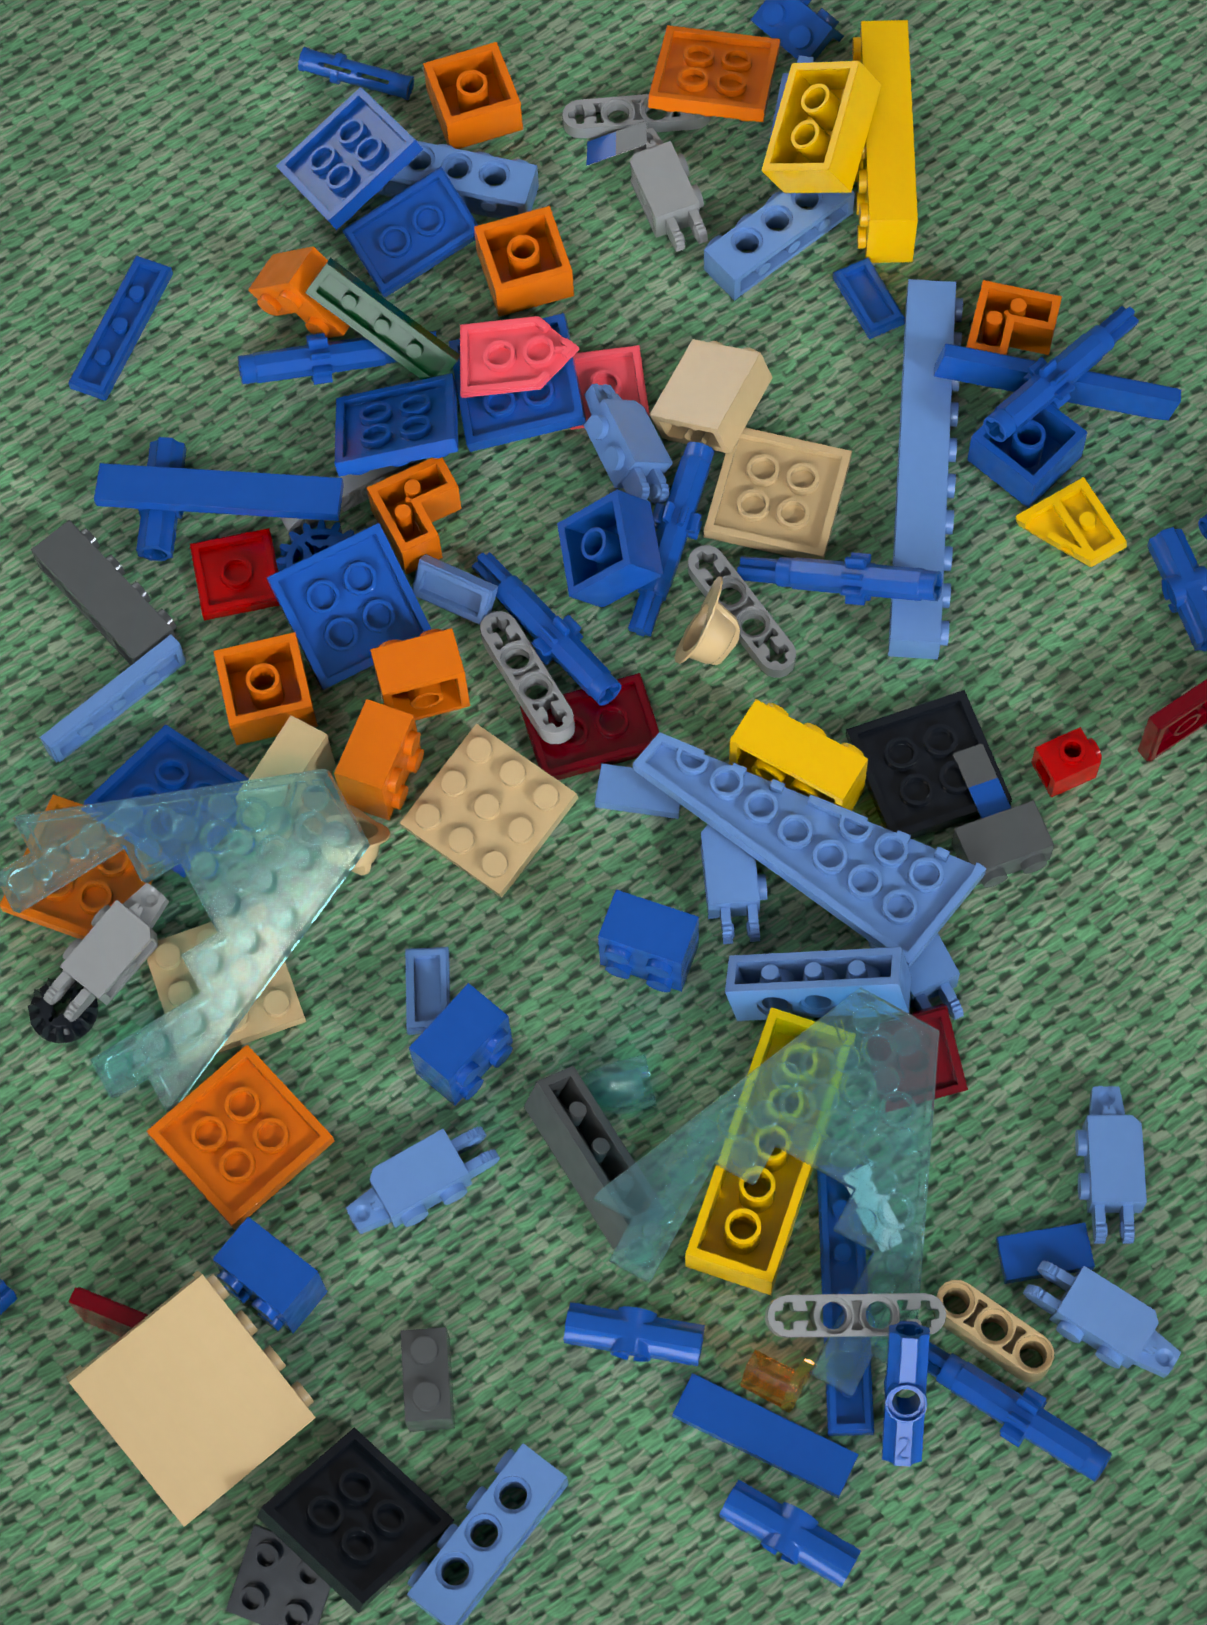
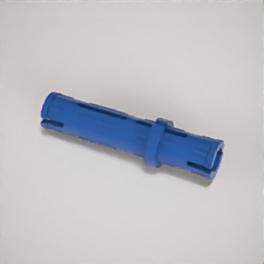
M303 47L298 61L299 71H306L330 78V82L337 85L340 82H345L372 91L401 97L405 100H409L414 87V76H407L377 66L349 60L346 54L338 52L336 55L311 50L308 47ZM326 63L333 66L345 68L350 70L351 73L325 67L324 64ZM362 74H367L370 76L388 80L389 83L386 84L379 81L362 77Z

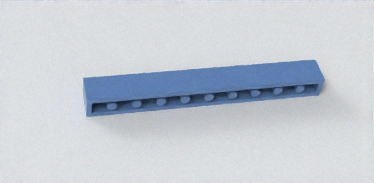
M908 279L905 307L893 566L940 571L944 580V571H951L953 547L945 546V534L952 535L954 525V510H947V498H954L956 474L948 473L949 462H956L957 438H950V426L957 427L959 402H951L952 391H959L960 381L934 377V367L945 344L961 346L962 333L954 332L955 322L962 321L963 298H956V282ZM943 583L941 596L938 601H914L891 598L888 656L938 659L940 645L948 646L949 621L942 620V608L950 607V583Z

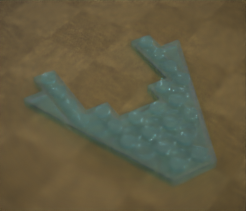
M319 769L17 815L13 820L30 853L0 871V887L12 910L21 913L124 849L139 878L145 883H149L181 863L218 932L181 955L200 993L90 1059L109 1097L117 1098L149 1079L164 1109L170 1111L184 1099L369 848L370 843L330 771Z
M860 987L596 1193L594 1201L630 1220L609 1262L650 1283L713 1165L716 1164L754 1185L776 1146L853 1190L833 1230L871 1251L872 1254L851 1294L920 1293L940 1031ZM897 1301L901 1314L900 1321L918 1319L919 1309L902 1311L904 1301ZM873 1302L868 1306L866 1319L872 1327L882 1329L889 1323L891 1315L885 1304ZM843 1309L832 1328L833 1330L838 1329L844 1322L845 1314ZM828 1337L809 1374L842 1393L852 1396L872 1357L887 1365L888 1337Z

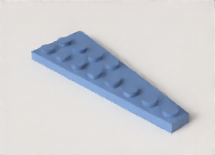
M660 732L633 762V770L876 947H902L909 968L986 872V868L980 863L974 865L949 855L950 851L941 847L935 849L910 839L911 835L899 830L896 833L869 822L868 817L814 795L805 796L786 788L785 783L775 779L772 782L747 772L746 767L736 763L730 765L705 755V751Z

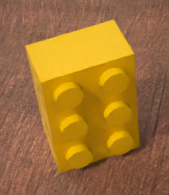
M860 61L792 63L761 171L784 193H851L881 83Z
M755 699L730 738V765L736 763L746 767L747 772L772 782L775 779L785 783L786 788L809 797L811 794L852 811L864 791L868 758L864 757L861 750L852 744L845 742L840 744L828 738L821 728L812 723L802 724L789 717V714L782 707L774 703L766 705Z

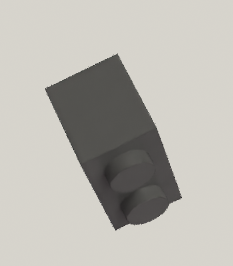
M1034 800L954 828L951 842L957 858L974 865L980 863L986 868L985 875L977 884H983L985 888L1001 884L1008 878L1007 875L1023 870L1024 874H1029L1042 869L1047 865V861L1050 860L1054 848V843Z
M447 1328L401 1330L405 1423L409 1432L455 1429L451 1346Z

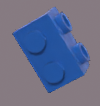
M765 0L751 18V21L771 38L780 39V45L797 60L800 55L814 57L815 61L832 38L840 42L844 37L843 34L835 29L839 23L838 20L823 8L816 13L808 6L812 0Z

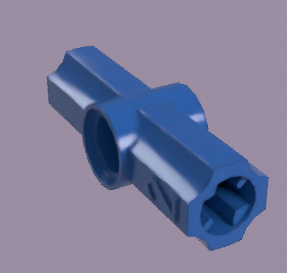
M159 437L158 440L150 442L147 466L184 468L186 458L185 443L178 442L169 437ZM138 509L141 517L136 548L138 556L149 561H165L173 558L177 521L183 517L184 511Z
M1171 527L1160 531L1156 536L1150 538L1147 547L1162 577L1161 585L1165 600L1170 599L1172 603L1168 605L1172 613L1178 612L1195 651L1202 650L1204 652L1207 651V568L1198 565L1182 529Z
M570 1302L563 1341L566 1344L610 1351L611 1355L628 1360L630 1355L634 1356L633 1361L648 1362L653 1358L672 1363L698 1366L705 1325L660 1318L657 1313L638 1307L623 1306L619 1307L618 1310Z
M900 1321L895 1325H889L887 1367L884 1380L885 1402L881 1456L882 1460L889 1461L894 1466L911 1467L916 1462H922L924 1419L927 1409L926 1387L930 1329L913 1321ZM905 1389L915 1392L909 1398H901L895 1395L897 1392Z
M741 1480L737 1481L719 1513V1517L760 1540L761 1546L772 1554L776 1555L778 1551L782 1553L781 1559L793 1565L799 1563L842 1588L861 1553V1550L854 1545L845 1542L837 1535L818 1526L819 1522L805 1511L786 1502L780 1504Z

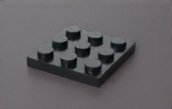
M965 690L846 729L848 743L861 750L864 757L868 758L865 783L883 827L896 833L898 830L911 835L910 839H914L979 817L980 814L954 757V753L979 744L984 745L1011 806L1012 798Z
M355 1427L264 1504L257 1516L358 1613L436 1543L454 1522V1519Z

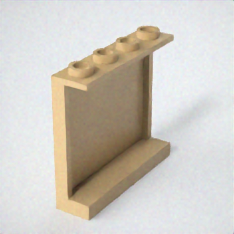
M199 1271L193 1274L194 1279L85 1367L80 1365L66 1376L70 1385L184 1527L316 1418L308 1408L314 1403L308 1392L298 1381L290 1386L280 1373L286 1365L270 1345L262 1350L252 1336L258 1329L242 1309L234 1315L223 1301L230 1294L214 1274L206 1279Z

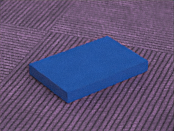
M440 166L342 231L385 298L475 241L474 226H478V224Z

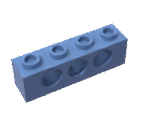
M417 141L423 150L378 192L381 195L394 197L441 166L470 213L503 219L532 210L539 187L537 165L529 164L521 159L509 160L494 157L486 152H470L455 149L447 144L435 145Z
M853 190L851 193L776 192L767 200L762 208L753 214L748 213L744 215L733 229L723 236L718 235L707 244L704 249V270L733 300H736L853 214L855 192ZM807 206V207H811V208H810V209H804V208H801V207ZM772 228H780V229H782V230L775 231V230H771V229H772ZM742 250H751L752 252L745 253V252H741V251H742Z
M902 947L730 955L725 994L737 1021L767 1020L771 1007L803 1018L909 1013L912 976Z
M524 1443L516 1452L509 1449L495 1467L494 1472L498 1476L490 1487L486 1489L481 1486L474 1493L466 1505V1509L470 1512L459 1527L454 1523L448 1527L437 1543V1547L441 1549L430 1565L423 1561L408 1580L407 1584L412 1587L407 1593L410 1600L441 1625H462L569 1485L567 1476ZM510 1488H520L527 1494L525 1503L518 1509H508L501 1504L503 1494ZM491 1525L498 1530V1537L491 1546L479 1547L473 1543V1534L478 1527ZM460 1562L469 1567V1575L462 1584L450 1585L444 1581V1572L450 1564Z

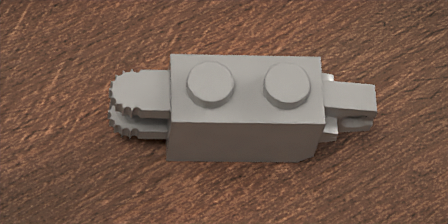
M654 128L647 129V144L633 149L634 155L630 161L632 176L630 181L655 237L667 234L674 250L678 252L685 249V238L680 230L690 226L693 236L699 244L707 242L706 227L699 214V208L704 207L703 197L698 185H691L688 179L689 168L684 155H677L671 141L663 143Z
M146 883L123 904L116 900L112 906L105 905L91 922V925L94 927L83 940L77 938L65 950L63 954L65 961L60 965L63 971L44 994V1000L53 1005L77 981L84 988L69 1003L63 1014L64 1017L73 1022L79 1018L96 997L107 1006L157 948V934L152 928L169 903L167 898L152 885Z

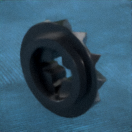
M48 978L46 984L40 989H34V997L31 1004L28 1005L30 1023L37 1034L47 1041L53 1043L76 1041L90 1031L97 1019V998L73 1022L64 1017V1013L54 1018L56 1015L54 1007L43 998L46 991L56 980ZM75 981L58 1002L64 1003L67 999L71 998L70 1003L84 987Z

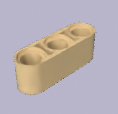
M962 1280L948 1281L939 1288L936 1297L942 1303L949 1296H957L967 1306V1310L961 1314H952L946 1310L944 1328L1024 1382H1036L1047 1374L1054 1360V1348L1044 1335ZM988 1322L997 1323L1003 1328L1005 1337L999 1341L989 1340L983 1335L981 1326ZM1027 1348L1038 1351L1042 1356L1043 1364L1037 1368L1026 1366L1021 1361L1020 1351Z

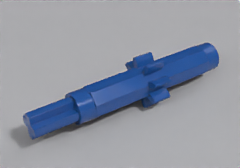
M1121 306L1100 325H1095L1088 332L1082 334L1048 363L1040 357L1027 368L1029 373L1023 377L1026 383L1005 399L984 419L983 425L989 436L998 442H1004L1048 405L1052 404L1056 409H1059L1070 400V393L1075 390L1073 383L1102 360L1103 356L1113 349L1114 344L1138 324L1139 320L1134 317V309L1130 306L1127 309Z
M429 331L437 337L436 331ZM325 333L307 335V345L254 352L238 356L242 385L311 376L314 385L332 383V373L398 363L365 337L328 342Z
M687 443L666 505L656 503L652 515L655 529H657L656 537L663 576L638 589L639 597L628 630L636 632V635L651 637L662 602L666 600L669 589L672 586L687 537L694 540L698 538L703 522L700 521L702 515L696 513L715 453L711 447L703 443Z
M490 552L486 555L484 553L478 555V561L472 565V569L483 580L498 586L496 598L535 639L531 644L536 648L535 652L541 661L548 665L554 660L599 705L603 706L611 702L619 694L621 684L607 667L580 641L583 639V635L579 632L582 627L569 614L563 620L558 615L556 616L517 576L512 575Z
M852 552L851 557H845V561L800 557L770 559L741 556L740 566L737 567V573L744 581L773 583L778 587H789L797 590L840 593L845 596V604L865 606L866 601H871V596L914 601H938L943 585L940 571L878 565L871 563V554Z
M929 1342L927 1372L936 1377V1382L951 1390L952 1393L1003 1424L1000 1429L1001 1437L1018 1448L1025 1438L1076 1472L1083 1474L1094 1482L1098 1480L1107 1466L1112 1453L1044 1410L1047 1404L1046 1397L1030 1387H1027L1023 1395L970 1362L963 1360L954 1353L950 1355Z

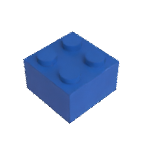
M1050 404L1004 442H998L991 438L986 432L984 425H982L971 436L967 460L1023 505L1030 508L1082 457L1088 432Z
M617 489L557 523L569 597L598 607H605L663 576L651 503L649 501Z
M615 890L598 935L600 965L606 966L605 970L608 973L619 978L628 979L630 975L645 979L649 987L661 992H670L671 988L682 992L699 946V917Z
M468 983L409 1047L416 1074L454 1106L462 1098L469 1100L482 1086L484 1080L481 1077L492 1065L495 1068L501 1066L513 1050L510 1046L513 1040L509 1017Z
M250 1217L245 1219L213 1258L220 1271L216 1277L224 1284L228 1293L242 1304L250 1299L252 1301L251 1305L259 1312L257 1315L277 1332L284 1326L293 1334L328 1292L316 1269Z

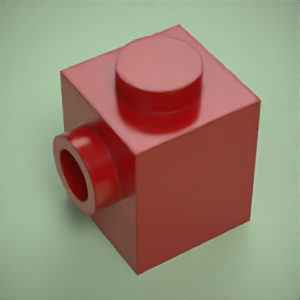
M1079 727L1035 747L1031 763L1052 798L1096 778L1102 755L1094 739H1087L1082 728Z

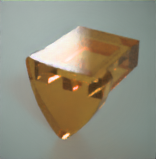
M755 1349L746 1365L740 1386L790 1413L812 1376L817 1363L805 1358L795 1371Z

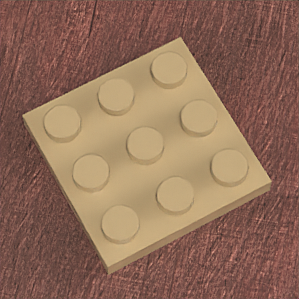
M744 428L730 454L725 453L705 523L704 537L793 558L824 560L848 473L852 451Z
M476 723L404 816L400 824L404 829L502 898L577 801L578 796L573 790Z
M265 903L158 940L157 948L147 958L183 1066L306 1022Z

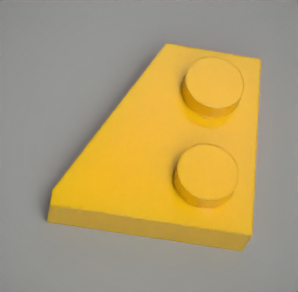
M1084 477L1015 516L1016 522L1020 527L1089 567L1097 565L1127 547L1126 539Z

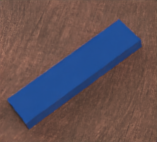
M139 256L135 257L68 382L70 389L104 401L107 400L173 275L171 267Z
M693 1373L672 1414L673 1418L838 1499L859 1455Z

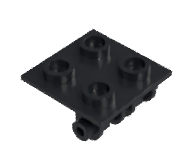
M254 1524L226 1611L260 1625H319L331 1587L270 1529Z

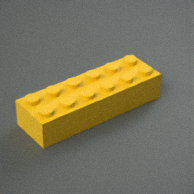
M908 20L861 21L860 37H853L852 59L853 61H860L881 83V88L855 178V182H858L856 215H859L857 248L865 249V258L869 257L872 263L913 262L918 212Z
M770 1008L685 1253V1267L771 1295L853 1052L855 1034L782 1010Z

